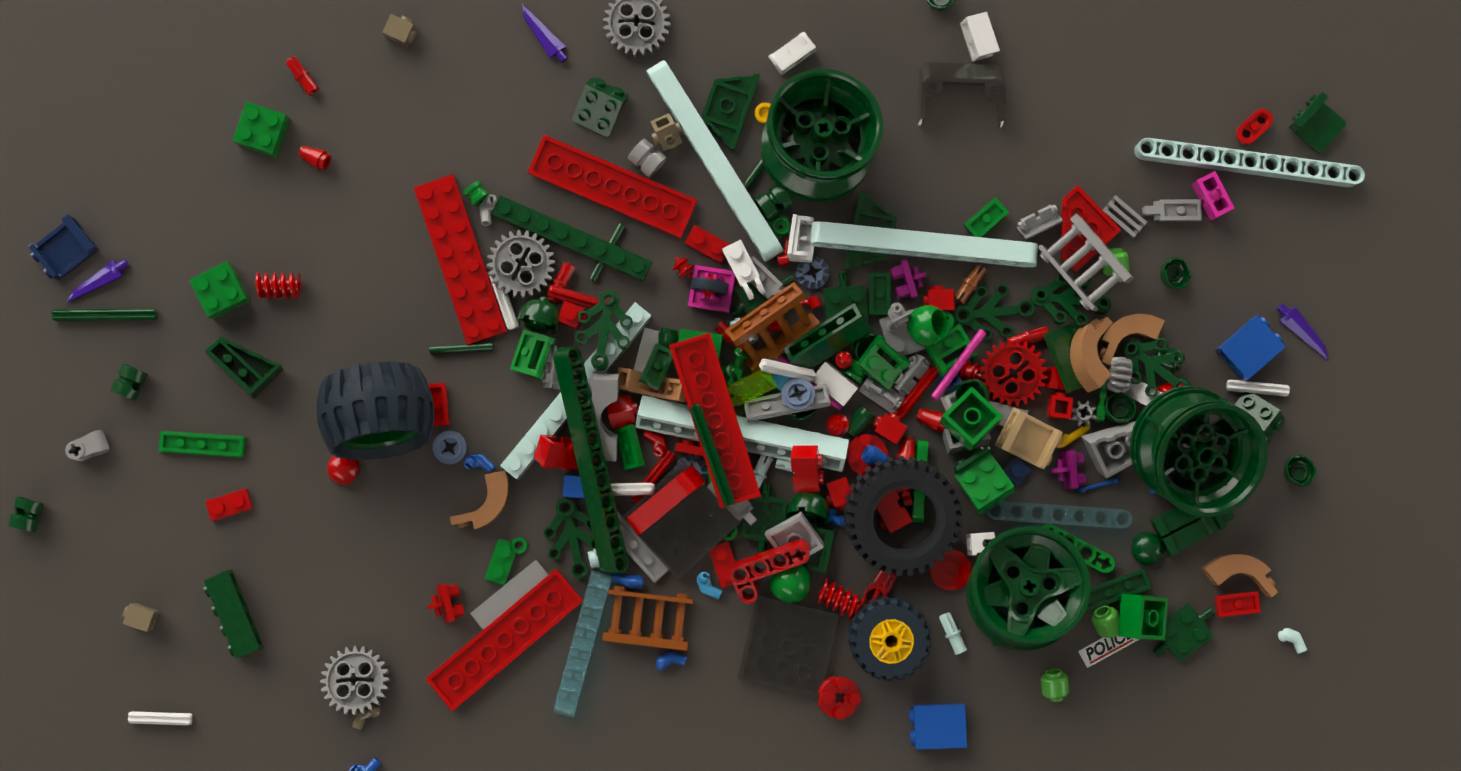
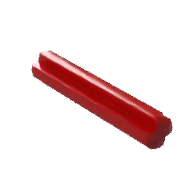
M550 285L548 289V297L591 309L598 303V298L555 285Z
M929 367L894 414L901 419L905 418L939 374L935 367Z
M669 450L666 451L642 483H653L655 485L675 460L676 455ZM632 495L631 500L639 505L647 495Z

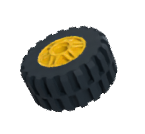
M883 596L879 600L874 598L869 601L868 605L865 606L863 604L858 614L852 617L853 622L848 627L849 636L847 640L850 646L849 650L857 664L867 674H871L876 679L883 678L885 681H891L893 678H896L898 681L904 679L903 676L907 674L909 676L915 673L913 670L917 667L920 669L924 664L922 662L923 659L928 658L930 653L928 647L931 646L932 641L929 636L931 631L924 616L911 603L894 596L893 598ZM893 635L890 641H886L888 636Z

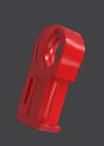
M881 569L873 581L874 584L870 583L863 594L865 603L869 604L866 600V595L871 589H876L871 600L876 599L880 592L882 594L881 597L886 596L898 576L893 571H891V574H887Z

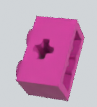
M1216 171L1191 184L1198 199L1201 200V205L1210 221L1234 209Z

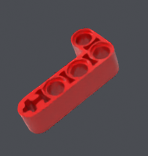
M693 465L690 466L626 518L627 522L638 535H641L706 481Z
M803 539L796 540L737 561L732 568L730 576L739 599L746 604L755 602L760 589L757 579L807 562L811 551L809 542ZM776 556H784L786 561L779 562ZM762 562L766 565V568L760 569L756 566V563ZM743 569L746 575H739L736 570ZM750 588L754 591V594H747L744 589Z

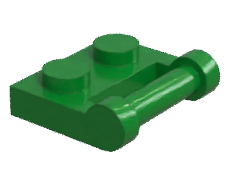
M959 324L948 330L941 343L924 348L936 365L940 376L945 377L959 357L947 364L942 359L962 347L966 349L971 341ZM976 349L968 360H974L978 358V353Z
M523 329L510 369L543 379L545 374L543 371L551 347L555 345L556 339ZM544 342V345H543V348H542V350H541V353H540V356H539V359H538L536 368H535V370H534V369H533V366H534V363H535V360H536L538 351H539V349H540L541 343Z
M878 335L856 365L882 388L889 390L901 372L909 366L910 360L905 356L902 357L885 342L886 339L882 335ZM879 348L896 362L894 367L877 353Z

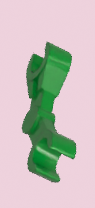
M1106 381L1099 390V403H1097L1094 412L1096 416L1095 422H1104V400L1107 395Z

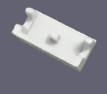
M987 12L968 16L960 23L972 62L991 57L994 53L1000 51Z
M803 32L769 55L768 58L782 76L812 55L816 50V46L806 33Z
M793 214L787 252L789 261L812 263L815 247L811 245L812 223L815 222L813 217Z
M827 360L816 372V377L813 381L816 385L826 384L828 394L842 406L847 403L859 388L856 383Z
M995 533L966 534L967 555L981 553L986 545L984 540L995 538Z

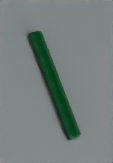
M154 308L52 310V320H156L158 313Z
M695 404L690 407V412L724 506H730L735 503L732 491L700 404Z

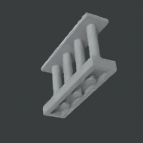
M1076 213L1070 218L1074 223L1071 226L1072 229L1049 249L1040 245L1038 248L1042 252L1039 255L1046 263L1051 262L1082 298L1080 303L1085 309H1091L1096 312L1099 309L1094 304L1096 300L1118 281L1120 283L1124 281L1129 284L1134 277L1083 218ZM1083 234L1087 238L1086 244L1061 265L1054 255L1075 236ZM1096 249L1101 254L1098 257L1099 260L1074 280L1067 271L1088 252ZM1110 265L1114 269L1113 275L1092 294L1087 296L1081 289V286L1104 266Z

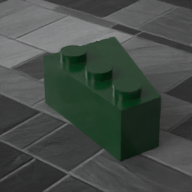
M219 337L205 350L207 357L252 399L283 371L281 364L266 359L222 337Z

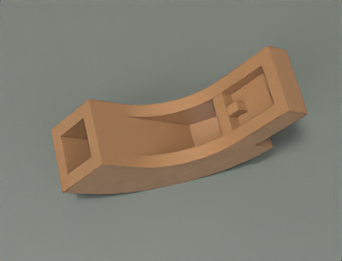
M1133 314L1117 320L1109 326L1099 339V342L1106 344L1105 347H1101L1098 353L1100 361L1105 367L1109 366L1119 342L1125 336L1136 335L1152 342L1157 340L1165 320L1148 314Z
M1108 317L1101 320L1097 318L1090 324L1079 328L1071 342L1070 359L1072 368L1078 381L1087 392L1100 388L1111 375L1100 361L1097 352L1099 338L1112 324Z
M618 367L619 390L662 400L685 402L686 398L680 379L664 377L660 388L655 390L639 382L642 372Z
M504 470L485 474L487 498L484 504L474 512L450 517L451 525H457L459 529L468 527L470 522H473L474 529H479L496 520L508 502L510 494L508 472Z
M1228 554L1219 556L1200 568L1213 585L1219 586L1230 576L1242 573L1249 576L1266 597L1272 598L1278 593L1275 589L1276 583L1269 576H1265L1271 569L1259 559L1248 555Z

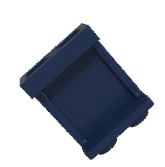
M69 214L61 219L63 221L61 225L38 243L28 245L31 249L30 255L36 262H41L44 266L43 272L50 279L54 278L59 281L99 250L77 220Z

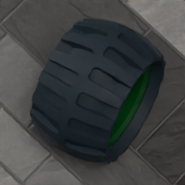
M377 361L339 369L333 374L327 375L321 382L316 403L317 423L320 434L331 455L334 454L337 458L372 460L406 454L427 444L433 431L435 413L429 385L421 370L407 362Z

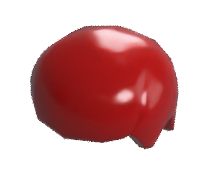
M334 455L327 465L329 478L333 483L341 486L353 483L360 470L358 460L337 458Z

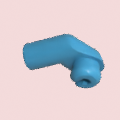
M701 572L697 576L700 592L719 600L722 590L712 586L709 573Z

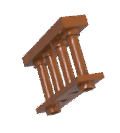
M794 282L725 330L727 336L736 347L742 344L748 357H750L743 361L753 374L761 369L759 364L762 359L774 360L785 352L784 347L821 324L812 312L808 315L806 314L800 303L806 297ZM794 308L800 320L790 327L783 314ZM776 320L783 332L772 339L766 326ZM759 332L766 344L755 351L748 339Z
M614 586L613 589L608 590V594H614L615 597L611 628L608 629V632H603L602 641L687 651L688 641H684L682 636L686 603L693 604V599H689V594L677 593L676 597L626 591V587ZM623 596L636 597L632 631L630 630L629 634H623L621 629H619ZM644 598L657 600L654 628L650 637L642 636V632H640ZM665 601L678 602L675 631L671 639H665L663 634H661Z

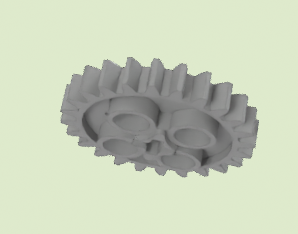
M614 0L615 4L608 3L611 10L604 11L608 18H603V23L609 25L603 28L604 31L609 32L606 38H613L611 46L618 44V52L624 48L625 55L633 51V56L636 57L637 51H640L641 55L644 56L645 50L652 54L653 46L657 49L660 48L658 41L665 43V38L662 35H669V31L665 28L670 27V22L665 20L670 19V14H663L667 11V6L660 7L663 3L662 0ZM625 8H630L633 11L629 16H625L621 12ZM650 9L653 11V15L645 17L642 15V12ZM635 19L640 21L638 26H634ZM628 28L631 30V34L622 36L620 31ZM643 30H650L652 35L648 38L641 36Z
M518 230L517 235L514 236L510 231L509 238L501 235L502 243L496 240L494 244L497 248H490V252L494 255L487 256V259L492 261V263H488L486 266L492 269L488 276H495L492 284L499 282L498 290L504 287L506 289L505 295L512 291L513 298L516 297L517 293H520L523 299L525 293L528 292L529 296L532 297L533 290L540 293L539 286L547 287V283L544 280L551 281L552 277L548 273H554L555 269L549 266L554 265L555 261L549 260V258L553 256V252H547L550 245H542L544 238L539 241L536 240V233L529 237V231H526L523 236L520 230ZM518 246L522 252L519 255H515L510 251V248ZM530 248L524 266L521 267L516 279L513 281L511 278L517 269L518 263L521 261L525 250ZM536 255L540 258L541 262L532 264L529 257ZM504 264L510 265L512 272L504 273L501 270V266ZM525 273L530 275L531 281L528 283L521 281L520 275Z
M354 646L351 652L348 647H345V654L338 650V658L336 659L331 656L330 659L333 663H325L328 671L321 672L326 676V679L320 680V683L326 686L321 691L324 693L328 692L324 699L331 700L329 704L331 707L337 705L336 711L341 712L344 708L345 715H348L352 710V714L357 716L358 710H360L365 715L367 707L374 711L372 704L381 705L378 700L379 697L386 698L382 692L383 690L390 689L385 685L386 682L391 681V679L385 677L390 671L382 669L385 667L386 662H379L381 656L379 654L374 656L375 651L372 649L367 653V648L363 646L359 652L358 647ZM365 665H370V672L363 675L362 668ZM349 666L348 674L342 676V667ZM357 677L360 680L374 678L373 682L357 681L355 685L351 682L337 683V680L340 679L355 680ZM365 686H370V693L367 696H362V689ZM344 687H348V695L345 697H341V689Z

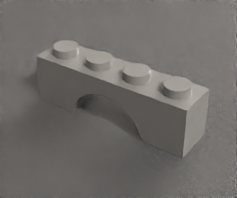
M593 373V378L588 380L590 393H592V402L605 460L616 461L618 434L610 431L604 425L601 413L606 406L618 400L619 374Z

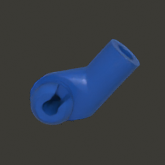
M830 509L828 522L838 526H846L843 520V516L846 515L837 516V510Z
M619 573L614 574L612 577L613 582L623 586L634 588L635 590L644 588V579L639 575Z
M667 651L657 657L655 666L661 671L665 670L672 663L684 666L687 656Z
M374 757L368 765H352L349 771H376L382 763Z

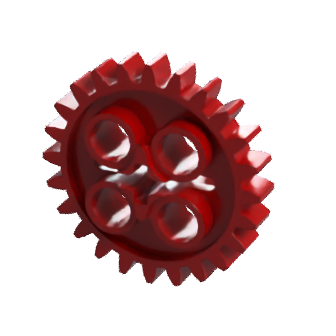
M1008 338L1006 345L1001 340L999 341V348L992 345L993 352L986 351L989 358L981 359L986 365L979 367V370L985 372L982 374L981 379H986L984 383L988 386L990 393L993 392L992 400L999 397V404L1007 400L1009 407L1012 401H1015L1018 407L1020 400H1023L1025 404H1027L1028 397L1035 400L1033 393L1041 394L1038 387L1046 386L1041 379L1048 378L1046 374L1042 373L1048 370V367L1041 366L1046 360L1045 358H1038L1041 355V351L1034 353L1035 345L1033 344L1028 348L1027 340L1021 345L1019 338L1016 339L1015 344H1012L1010 338ZM1012 353H1019L1021 355V360L1017 363L1011 362L1009 358ZM1029 361L1027 365L1017 370L1018 375L1016 377L1010 375L1002 384H998L999 380L1010 374V368L1016 370L1023 362ZM1000 365L1004 367V373L1002 375H995L992 372L993 368ZM1025 370H1033L1034 376L1031 379L1023 378L1022 374ZM1007 383H1016L1017 389L1013 392L1007 391L1005 389Z

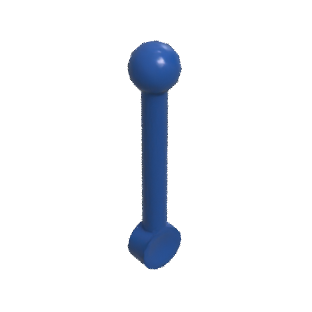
M1116 478L1101 483L1089 485L1086 487L1079 486L1077 491L1078 493L1083 494L1087 490L1114 484L1121 481L1120 478Z

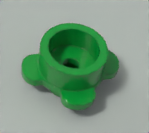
M782 215L780 218L769 222V226L773 229L777 239H781L785 234L790 235L791 226L786 215Z

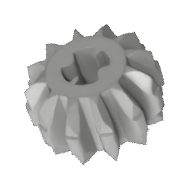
M1125 357L1112 358L1109 365L1111 375L1106 382L1108 390L1118 393L1127 392L1133 372V365L1130 359Z

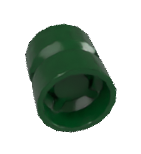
M777 185L771 187L768 194L762 193L754 199L768 221L777 217L780 210L784 212L793 206V202L787 192Z
M122 363L117 373L119 379L114 380L110 390L136 401L141 391L139 385H144L148 373Z
M16 496L13 505L15 513L11 514L8 526L36 532L39 522L36 517L41 515L44 503Z

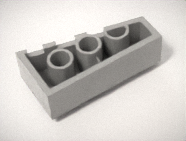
M1136 421L1081 436L1097 471L1106 479L1132 465L1130 438Z

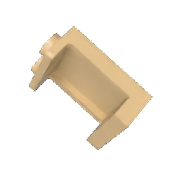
M1013 407L995 446L1044 470L1052 460V453L1055 447H1058L1061 443L1063 432Z

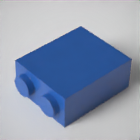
M1258 315L1252 317L1215 349L1242 381L1251 378L1285 348L1281 336L1273 333L1269 328L1270 325L1267 320Z
M964 703L912 704V710H909V723H913V731H910L909 736L910 744H914L915 749L967 748L966 708Z

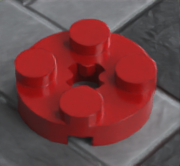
M863 434L854 438L848 445L847 463L850 469L858 475L864 476L867 473L865 468L870 466L864 464V461L861 460L862 451L867 445H875L888 456L889 452L885 443L875 435Z
M843 676L829 677L819 687L818 706L825 715L831 718L842 720L849 717L861 702L858 687L849 678ZM836 693L843 695L840 702H835Z

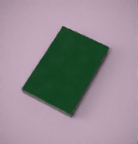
M1074 323L1043 334L1066 393L1083 387L1073 371L1070 359L1071 342L1078 330Z

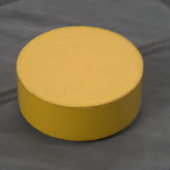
M761 103L755 109V118L761 124H765L767 121L770 103Z

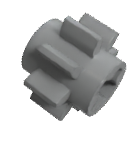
M1078 401L1076 403L1077 409L1072 408L1074 416L1070 420H1076L1078 427L1082 423H1085L1088 427L1090 425L1089 419H1096V416L1092 415L1096 407L1091 408L1089 401L1083 405ZM1082 410H1085L1086 416L1084 418L1081 417L1080 412Z

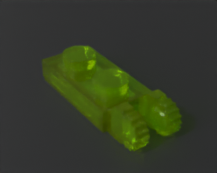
M759 370L730 384L727 388L729 394H733L735 397L731 398L734 407L776 388L777 385L771 373Z

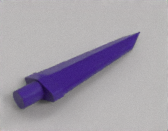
M522 4L524 19L544 48L549 58L556 56L561 63H564L568 59L562 52L566 48L564 43L553 35Z
M124 259L119 263H116L115 260L110 261L74 289L66 303L122 278L121 271L129 267L127 260Z
M1283 303L1279 305L1277 310L1283 315L1279 321L1328 360L1326 346L1295 306L1289 310Z

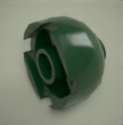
M539 297V299L530 300L522 306L517 321L519 324L521 321L525 322L524 327L545 334L547 330H553L552 334H556L560 326V312L551 303V299Z
M800 492L789 502L787 517L789 516L790 518L802 512L809 523H817L816 527L828 524L829 505L827 500L818 492Z

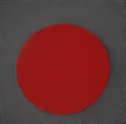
M953 549L949 554L945 551L943 553L945 559L942 562L938 558L933 561L936 567L932 569L929 567V575L937 587L944 590H957L968 582L971 564L963 552Z

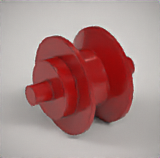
M676 257L674 259L676 262L673 264L675 267L672 271H679L678 278H685L687 276L689 279L692 278L691 273L694 271L692 268L695 265L687 263L689 257L685 259L684 257L681 259Z
M966 361L959 372L961 380H965L966 377L969 378L968 380L981 378L982 374H980L979 364L971 366V361Z
M842 414L831 415L826 422L827 431L833 436L846 434L849 430L847 417Z

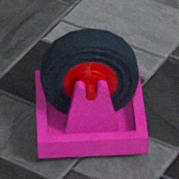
M695 265L688 307L730 314L736 281L734 272Z

